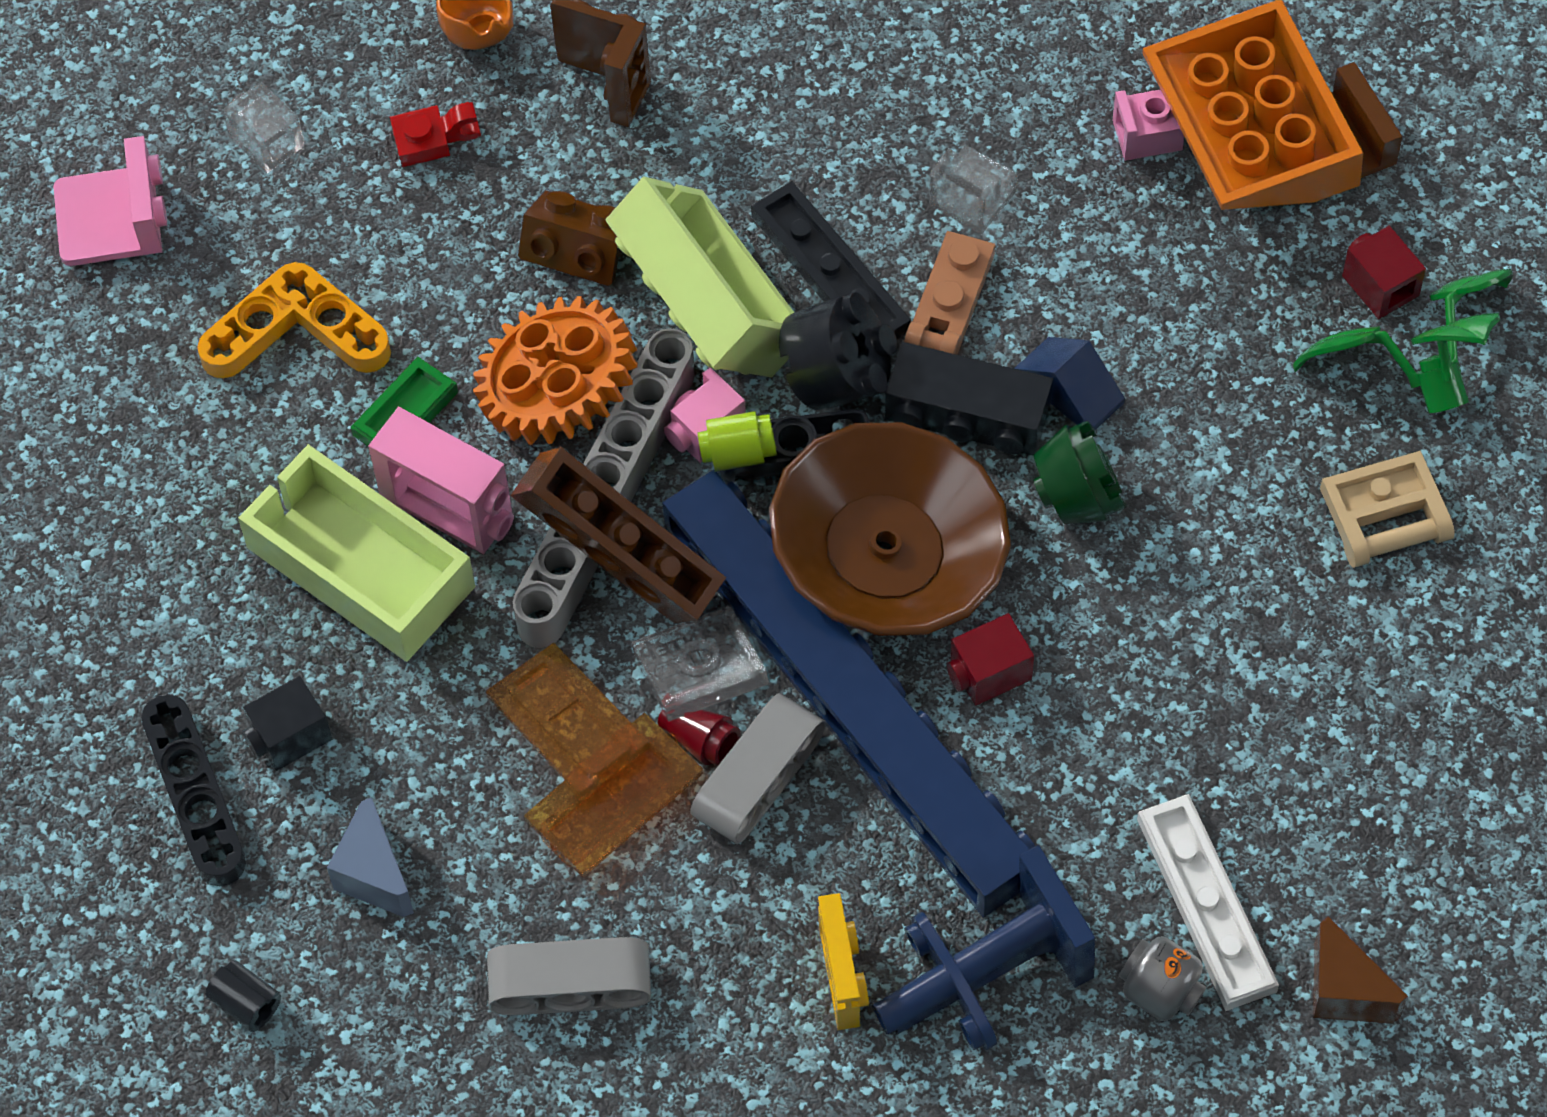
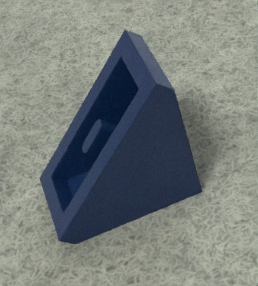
M1048 337L1014 368L1053 378L1051 405L1076 425L1089 420L1096 430L1125 402L1124 395L1089 340Z

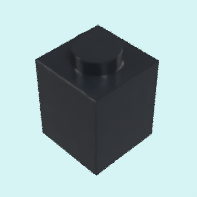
M300 675L243 706L249 727L242 730L246 742L257 759L266 755L276 771L333 740L326 715Z

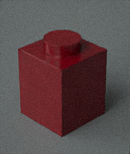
M1389 225L1373 235L1365 233L1350 244L1347 249L1342 277L1379 320L1420 296L1426 268Z
M1007 613L951 639V658L946 663V667L955 688L959 692L966 690L974 705L977 706L1031 681L1033 677L1034 654L1012 617Z

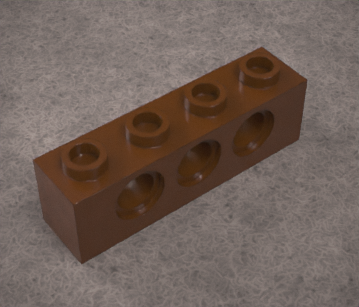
M562 447L539 453L510 495L674 624L697 621L726 579L722 573Z

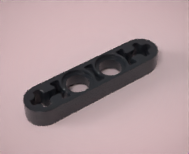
M159 695L151 699L144 707L141 715L142 725L199 875L210 885H230L239 879L246 865L245 854L189 707L183 699L176 695ZM168 713L174 719V724L180 740H175L172 743L169 742L160 718ZM181 756H193L199 760L200 764L197 771L189 777L179 778L170 773L172 763ZM209 801L217 806L216 814L208 822L198 824L188 820V810L195 803ZM215 836L219 840L223 853L227 855V864L219 868L213 862V856L206 840Z

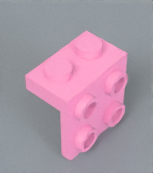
M144 136L124 139L127 168L63 177L55 181L53 188L59 253L65 265L76 266L162 253L160 227L167 226V215L163 196H156L155 185L163 184L162 170L158 154L149 155Z

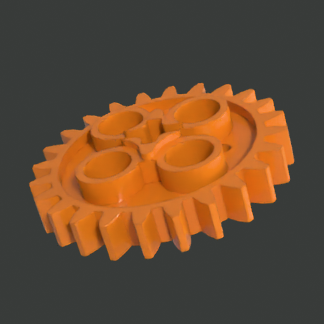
M577 296L570 307H567L562 297H558L553 309L547 310L545 305L539 302L536 308V315L532 317L524 311H520L518 313L520 324L514 327L504 323L502 329L506 336L503 339L490 338L488 343L493 349V353L481 354L478 357L484 367L473 373L475 380L479 384L473 389L480 402L478 406L487 420L491 421L498 433L506 431L512 441L523 435L529 445H532L540 434L543 435L548 444H552L559 431H563L568 439H572L574 436V426L580 423L584 428L591 430L593 428L591 420L593 415L598 414L606 418L610 416L605 406L608 401L622 402L624 400L618 387L632 385L634 381L628 371L638 367V363L632 355L637 351V347L631 338L632 334L624 320L618 318L612 307L604 310L597 299L587 306L581 296Z

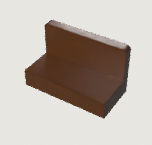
M1355 61L1337 68L1333 92L1331 93L1363 151L1361 178L1396 165L1403 136Z

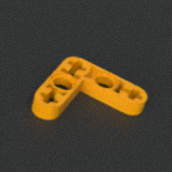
M298 262L286 264L275 271L201 336L197 346L202 366L207 374L223 379L233 377L241 372L296 323H299L346 364L358 372L370 373L383 368L390 359L391 349L387 331L381 324L312 267ZM291 284L296 287L305 284L307 295L312 301L308 305L306 297L301 292L294 289L288 293L287 287ZM327 309H339L345 313V318L337 325L324 326L318 322L320 314ZM264 311L273 316L272 322L265 328L253 329L246 325L249 316L255 312ZM354 329L356 337L368 346L375 342L376 349L372 352L367 348L359 351L356 339L351 335ZM236 330L240 334L237 338H235L234 331ZM216 348L223 351L230 348L232 354L228 357L223 354H218L214 357L213 351Z

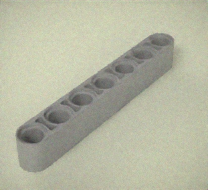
M662 329L653 334L648 340L637 361L638 367L633 369L630 375L634 381L633 384L624 386L621 392L624 400L615 403L610 416H608L583 464L605 482L616 484L613 488L630 502L666 436L664 427L671 423L670 410L673 409L679 397L689 391L694 381L695 367L692 341L686 333L678 329ZM669 359L679 360L673 364L663 363V361ZM645 400L658 401L653 405L641 404ZM624 441L637 442V444L629 447L618 445ZM551 527L513 598L518 635L523 642L537 648L548 647L559 640L598 567L596 562ZM560 567H567L572 569L570 572L563 575H555L551 573L553 570ZM538 610L549 612L547 616L539 619L528 617L529 614Z

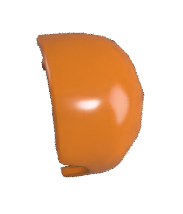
M510 0L436 1L437 16L442 31L451 43L462 49L478 50L493 46L504 40L513 27V4Z

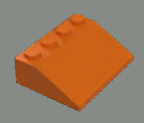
M1282 0L1269 2L1143 48V56L1221 210L1314 203L1360 186L1363 151Z

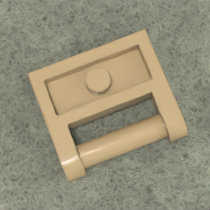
M1421 451L1322 479L1321 493L1343 541L1347 560L1353 568L1369 564L1370 558L1429 540L1441 543L1454 538L1455 533L1452 519ZM1420 509L1424 510L1427 517L1426 520L1364 537L1360 528L1361 526Z

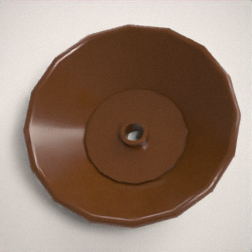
M902 422L854 423L814 439L783 469L769 507L773 552L795 591L833 621L877 636L927 635L968 618L999 586L1011 548L1006 503L983 465L947 437ZM877 542H886L893 548L889 550L882 549L877 545Z

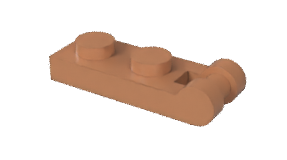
M951 231L946 232L914 319L908 327L904 342L958 355L995 256L994 243ZM932 327L945 331V333L941 335L931 332L929 329Z

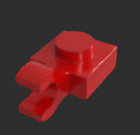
M473 102L455 105L444 116H440L438 105L390 116L402 168L450 156L448 143L469 141L481 136Z

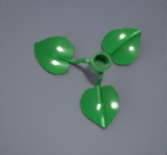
M1512 269L1495 270L1482 275L1464 277L1437 289L1429 295L1430 301L1445 298L1446 326L1428 330L1411 339L1412 345L1437 341L1439 355L1419 361L1421 367L1419 372L1414 370L1386 331H1381L1380 326L1346 330L1321 339L1296 359L1293 364L1294 372L1311 357L1345 350L1364 343H1378L1387 348L1407 375L1411 388L1421 386L1428 413L1442 412L1464 405L1469 402L1458 362L1457 341L1486 345L1489 333L1500 321L1499 313L1482 314L1456 321L1455 305L1466 293L1480 291L1492 285L1507 288L1513 278Z

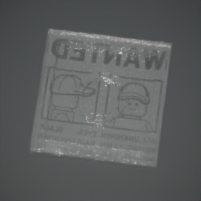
M731 606L700 616L697 621L684 622L631 642L634 656L668 722L769 685L767 671Z

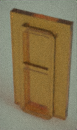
M554 642L485 691L492 703L581 798L650 748L649 741Z
M644 712L524 815V820L567 866L573 867L582 877H585L704 774V770L677 744L676 740L666 734Z

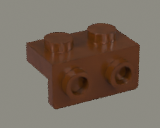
M545 190L523 215L518 257L521 260L606 286L611 285L616 277L618 258L622 251L615 242L616 234L605 219L616 207L609 205L596 206L576 200L572 194L567 192H549Z

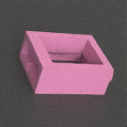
M398 406L368 445L379 494L407 513L476 551L485 554L494 540L500 541L505 537L514 519L504 463Z

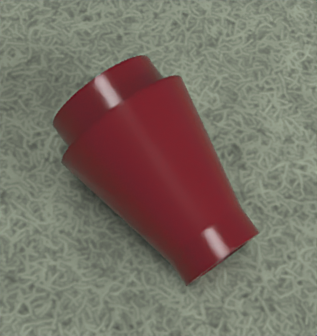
M673 700L667 702L659 714L658 727L669 733L703 765L713 763L718 766L741 737L740 729L733 725L732 719L728 716L699 708L693 709V707L688 705L682 706V703L678 701L674 704Z

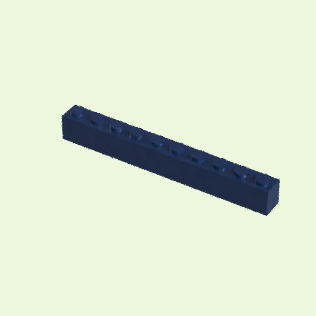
M712 470L663 501L665 529L726 577L717 590L718 594L815 713L825 720L829 730L979 914L984 918L1020 893L1019 855L1035 847L1032 840L1021 830L1015 833L1004 819L1005 812L998 799L989 790L981 792L972 781L971 770L964 758L955 750L948 752L937 739L939 734L930 717L922 710L916 713L905 700V691L895 675L890 671L883 673L874 663L872 650L865 639L857 632L851 635L842 623L830 619L795 591L773 552L771 526L764 519L757 521L747 510V501L738 486L733 482L726 484L718 473Z

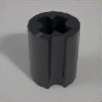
M233 959L227 966H221L209 981L205 992L208 1000L250 1032H255L262 1028L271 1019L281 1001V994Z

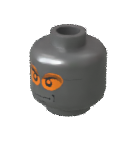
M1163 936L1155 938L1151 943L1142 939L1119 974V977L1125 981L1123 986L1124 996L1161 1021L1170 1020L1179 1010L1189 1015L1207 988L1198 982L1203 969L1201 960Z

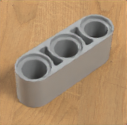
M777 693L765 705L699 790L691 806V816L733 843L740 844L754 829L814 751L825 731V720L782 693Z
M617 937L509 944L492 948L487 954L488 1008L496 1014L530 1015L623 1009L644 1005L651 999L649 945L646 941L639 938Z

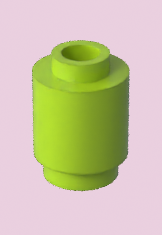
M756 411L708 419L706 420L707 430L697 432L702 462H713L715 472L765 463L764 458L777 456L770 414L757 416Z

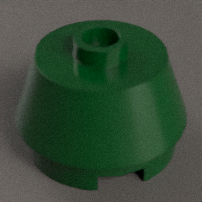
M1089 420L1072 428L1066 424L1034 454V460L1040 474L1039 477L1033 479L1036 490L1045 508L1053 505L1063 524L1109 521V515L1127 508L1123 498L1119 495L1122 493L1109 458L1093 438L1097 435Z

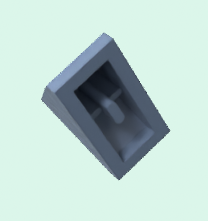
M372 797L363 800L359 804L327 866L333 889L402 917L413 914L408 890Z

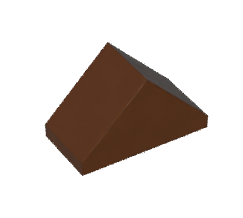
M1329 916L1325 918L1319 925L1314 943L1313 1018L1391 1024L1397 1021L1402 1015L1408 995Z

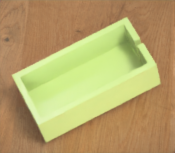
M643 176L605 219L617 236L615 238L617 246L638 264L643 271L642 279L653 292L660 295L670 308L668 314L671 320L680 329L687 332L698 346L696 353L702 362L714 370L723 369L740 372L744 375L754 374L773 377L789 359L788 355L780 357L779 334L783 321L794 311L703 190L678 184L673 187L670 182Z
M309 444L277 476L284 505L289 512L286 515L284 514L278 490L269 485L238 517L246 546L250 551L406 662L475 588L471 561L468 555Z

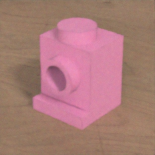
M1161 89L1127 95L1125 90L1115 92L1113 124L1124 161L1183 150L1184 135Z
M712 368L702 373L703 385L696 391L689 390L679 397L673 409L670 410L671 423L664 427V433L670 443L680 452L687 450L700 463L702 462L697 432L707 430L706 420L746 413L745 400Z

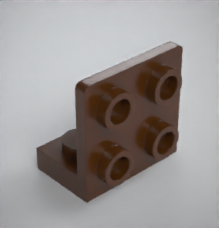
M552 0L550 9L558 61L605 76L606 84L603 97L604 100L608 101L610 122L629 127L651 84L646 23L637 21L627 14H614L592 7L582 0Z

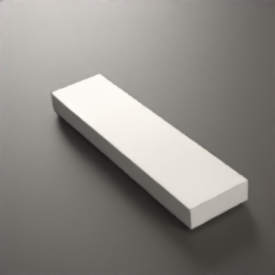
M1187 794L1139 811L1137 821L1225 1011L1277 993L1279 984L1190 795Z

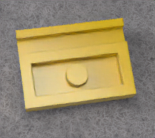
M840 893L818 896L819 932L837 1030L860 1027V1007L869 1006L864 972L855 973L852 955L859 954L854 921H845Z

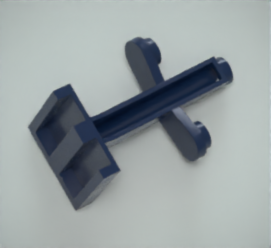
M1039 845L1019 855L1020 898L1027 911L954 956L950 954L924 912H920L911 918L912 924L905 927L904 930L912 948L919 957L929 954L936 967L882 1000L872 1004L873 1011L887 1035L894 1031L900 1034L958 1001L966 1016L958 1020L968 1044L973 1050L982 1046L985 1050H988L997 1045V1039L986 1015L973 994L975 990L1024 962L1044 953L1055 954L1074 988L1094 978L1096 938Z

